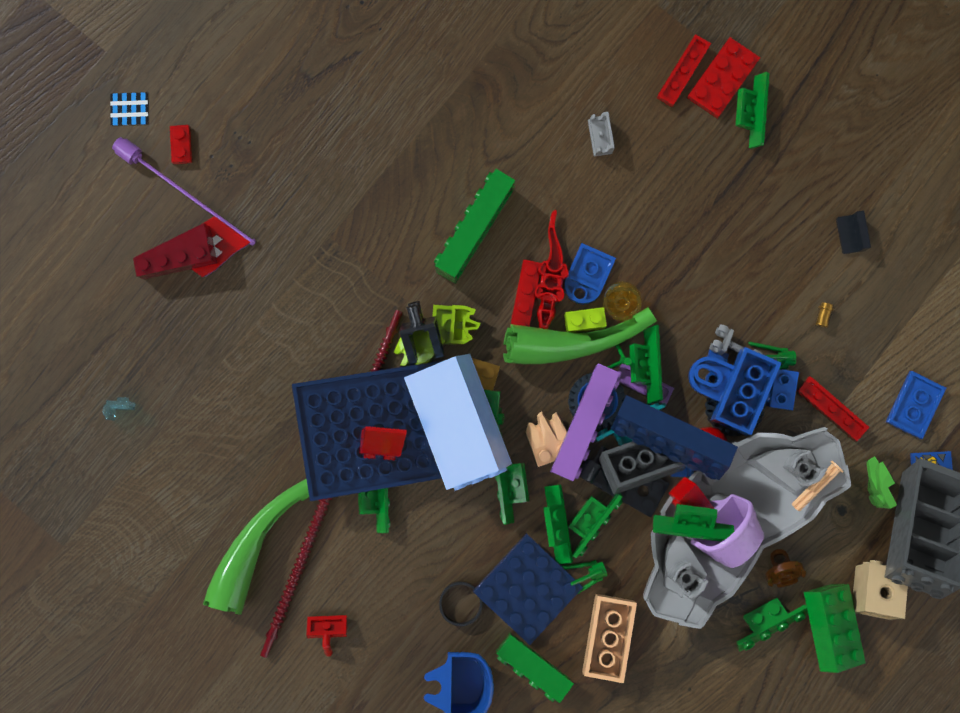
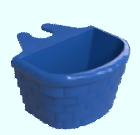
M448 652L446 663L426 673L424 676L426 681L436 680L441 684V691L438 694L427 693L424 695V700L445 713H487L491 706L494 692L493 675L488 663L479 654Z

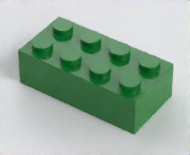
M830 584L804 592L820 671L839 673L865 664L866 661L849 584Z

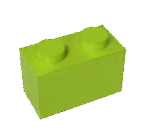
M604 307L571 311L564 314L566 332L578 333L602 330L607 326Z

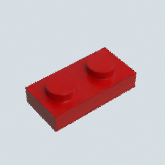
M170 126L171 163L173 165L192 163L190 126Z

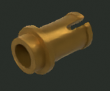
M822 302L821 306L818 307L820 310L815 325L828 327L831 311H834L832 304Z

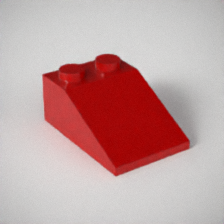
M366 426L361 431L359 454H364V458L376 459L377 455L384 456L383 460L395 461V457L401 456L407 430Z

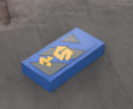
M951 451L910 453L911 465L922 458L953 470Z

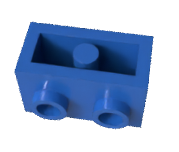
M779 369L766 399V406L793 410L799 372Z

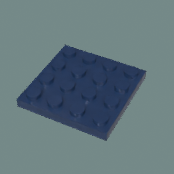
M526 533L473 592L521 638L531 645L583 587L579 583L572 586L571 582L575 581V579Z

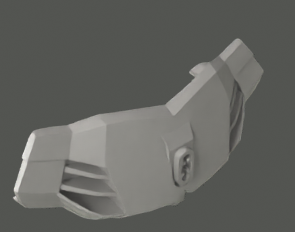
M822 427L795 437L779 433H756L738 443L736 441L732 443L738 446L730 468L720 480L710 479L705 473L700 471L694 472L688 478L698 485L709 501L723 500L731 494H735L752 502L757 519L764 532V538L753 556L742 565L730 568L715 561L691 544L692 538L654 533L652 530L651 546L655 565L649 576L643 597L655 617L677 622L682 626L701 629L712 615L716 606L728 600L736 593L754 567L764 548L784 539L814 520L828 500L851 487L849 469L845 463L840 441L827 432L828 428ZM831 460L835 462L844 472L838 473L801 511H797L792 506V503L809 486L823 478L827 468L832 464ZM671 496L660 511L661 516L674 517L676 507L672 504L673 499Z

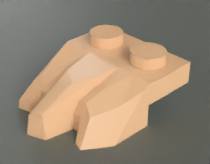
M541 411L537 415L538 425L528 423L526 435L538 467L555 461L567 434L563 421L557 412L552 415L551 420H548Z

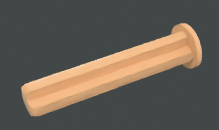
M831 460L832 464L827 468L823 478L809 486L792 503V506L797 511H801L838 473L844 472L835 462Z

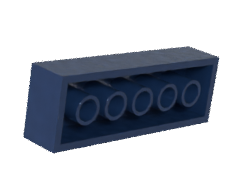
M627 395L610 429L618 436L628 437L638 445H645L655 453H662L674 462H681L687 465L691 470L705 473L710 479H721L730 468L738 446Z

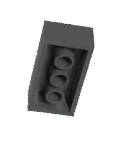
M634 442L604 451L599 458L601 467L614 495L683 471L687 467V465L681 462L670 460L668 456L662 453H655L649 447L638 445Z

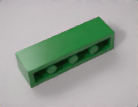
M511 632L496 650L497 659L504 665L509 663L514 667L513 671L521 678L523 676L527 677L530 680L528 683L536 690L541 688L545 691L544 695L552 702L556 700L560 703L574 685L573 680Z

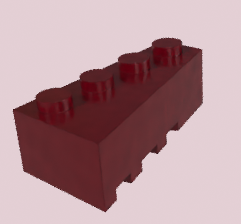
M203 223L134 257L136 277L149 279L218 264L211 227Z

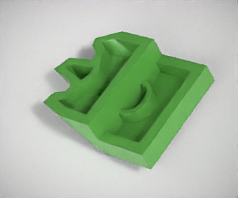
M874 456L866 462L869 500L876 508L891 509L897 506L888 487L894 485L895 482L883 462L879 463Z

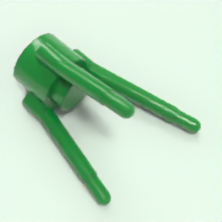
M748 343L750 346L777 351V355L765 356L781 362L779 369H788L789 366L796 364L795 351H788V348H779L760 343Z
M594 560L586 563L561 566L565 570L591 567L588 568V575L571 582L573 586L590 578L592 579L591 582L583 586L578 594L597 582L603 581V578L608 576L602 561L597 563Z

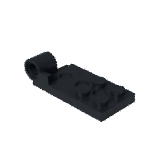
M601 446L593 461L588 458L586 461L583 460L580 465L582 471L579 477L614 497L615 495L599 462L602 452L609 449ZM662 479L643 484L648 488V494L644 497L638 494L640 486L621 492L623 502L651 518L669 486V483Z

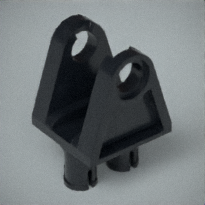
M420 301L409 303L406 309L410 322L403 323L399 330L409 364H415L418 360L413 339L414 331L418 330L428 331L435 357H444L436 316L425 318L423 317Z

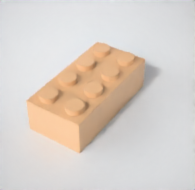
M595 593L582 670L584 676L624 683L637 606L634 600Z

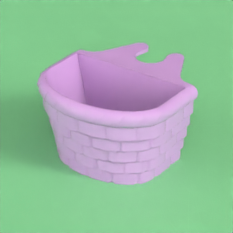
M731 494L726 499L709 502L714 509H717L716 523L733 525L734 532L722 542L692 538L691 544L715 561L734 568L742 565L754 555L763 541L764 532L759 524L752 502Z

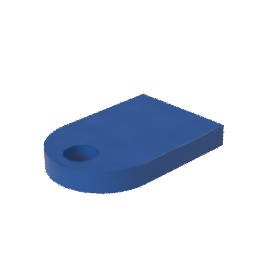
M581 243L570 267L569 276L564 282V289L568 298L582 305L595 301L605 285L616 258ZM582 289L585 292L584 298H576L574 291Z

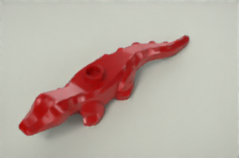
M556 210L551 213L548 227L549 257L538 268V272L541 274V282L534 292L535 296L541 300L537 316L539 328L548 329L555 317V302H560L564 299L563 279L569 276L567 265L563 262L562 249L555 231Z

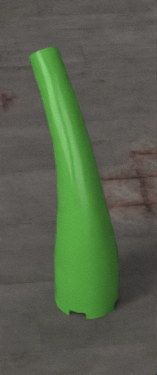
M647 307L618 325L587 333L564 332L510 324L511 328H507L503 345H506L507 354L503 353V358L505 362L515 364H547L572 360L616 346L657 322V320Z
M306 479L287 489L269 502L244 527L217 567L207 589L203 605L242 615L263 540L274 523L287 509L298 501H304L309 498Z

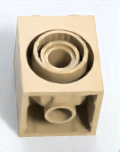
M870 560V562H863V564L857 565L855 568L852 597L855 613L887 620L905 619L908 586L895 584L890 579L885 578L886 566L882 565L883 562Z

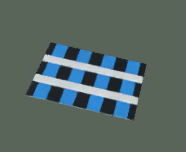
M148 92L110 94L111 125L148 124Z

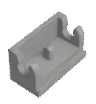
M603 112L598 117L593 114L588 120L593 155L595 157L612 154L614 142L609 113Z

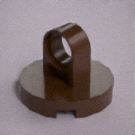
M776 549L771 553L770 557L773 567L765 575L769 586L773 587V584H777L778 588L786 587L799 582L798 577H805L806 571L803 564L797 561H790L786 551ZM777 555H783L786 559L782 563H777L774 561V558Z

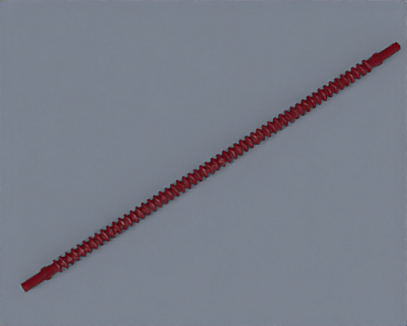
M395 311L390 326L386 328V336L382 338L383 343H380L382 347L378 348L380 352L376 354L378 357L374 359L376 362L372 364L374 367L370 369L371 372L383 369L382 364H385L384 359H387L386 354H389L388 349H391L392 339L398 332L396 329L403 312ZM332 498L319 500L318 509L314 511L316 513L312 516L314 520L310 521L312 525L308 526L310 530L306 531L308 535L304 537L306 540L302 542L301 552H298L297 563L293 564L295 568H292L293 573L289 574L291 578L287 580L289 583L285 585L284 595H281L282 601H279L278 611L274 612L276 616L272 617L274 621L270 623L272 626L265 635L267 639L260 654L264 658L268 657L274 640L278 638V629L282 628L280 624L284 622L282 618L286 617L285 612H288L289 601H292L291 596H294L295 586L299 584L297 580L301 579L299 575L303 574L301 570L305 569L303 565L307 563L305 560L309 558L308 553H311L310 548H313L312 542H315L316 532L320 531L318 527L322 526L320 522L324 520L322 517L326 515L324 511L328 510L326 506L330 505L329 500H332Z

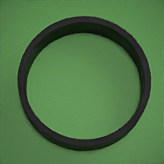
M454 582L448 585L440 596V612L443 618L450 624L467 626L479 617L482 610V600L480 599L479 611L473 619L463 623L450 620L444 614L441 604L445 592L455 585H466L472 589L476 588L467 582Z

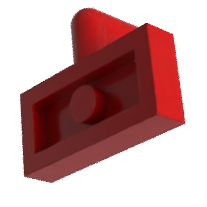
M347 615L307 617V638H323L322 647L326 656H331L333 654L330 645L331 637H347Z

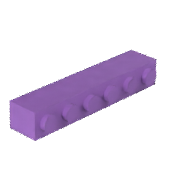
M599 363L595 366L550 472L570 481L579 478L582 471L580 467L582 460L586 461L590 452L587 448L590 442L594 443L598 434L595 431L598 424L601 425L605 418L603 413L605 406L609 407L613 399L611 392L613 388L617 389L621 378H618L619 372Z

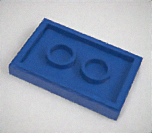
M909 371L886 423L918 439H923L945 393L946 387L914 371Z

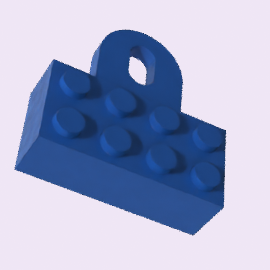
M744 347L739 350L734 365L715 357H703L697 360L691 366L688 378L691 387L697 393L718 402L710 421L742 435L750 436L754 431L781 362ZM706 369L717 375L716 383H710L701 379L698 376V371Z

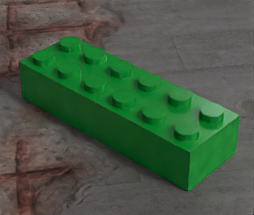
M495 169L493 173L489 172L484 181V188H479L474 197V204H469L464 213V220H459L454 229V236L447 239L444 245V252L439 253L435 258L436 273L454 284L457 283L513 193L516 180L498 169Z

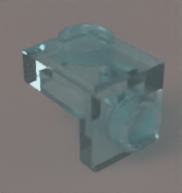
M117 397V401L106 400V405L103 407L105 420L114 421L116 409L135 410V402H130L129 398Z

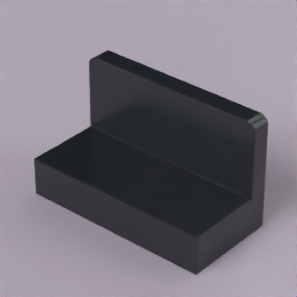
M857 211L852 215L836 218L843 254L863 252L871 248L864 211Z

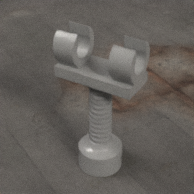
M720 325L719 328L717 327L715 334L718 337L724 338L723 343L719 340H714L713 343L711 342L709 349L722 356L727 351V348L739 353V350L743 347L731 341L733 329ZM756 349L753 350V351H756V352L762 354V352H760V351H758V350H756Z

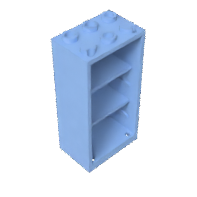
M470 354L455 356L404 377L446 490L454 488L456 491L467 485L478 483L486 478H492L507 471L506 467L511 465L512 462Z

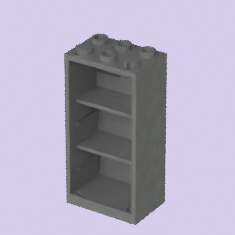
M922 458L902 472L885 578L890 579L895 584L909 586L914 591L930 594L935 599H942L960 589L959 472Z

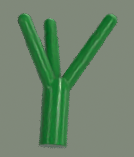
M616 345L621 357L620 361L607 367L612 369L621 364L630 366L632 359L625 357L620 345Z

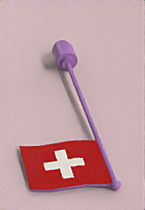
M120 137L114 142L112 149L116 155L129 164L142 163L214 216L204 223L211 227L218 264L192 269L198 275L205 277L211 274L234 253L249 244L254 245L256 243L255 239L252 240L141 159L142 150L131 141Z

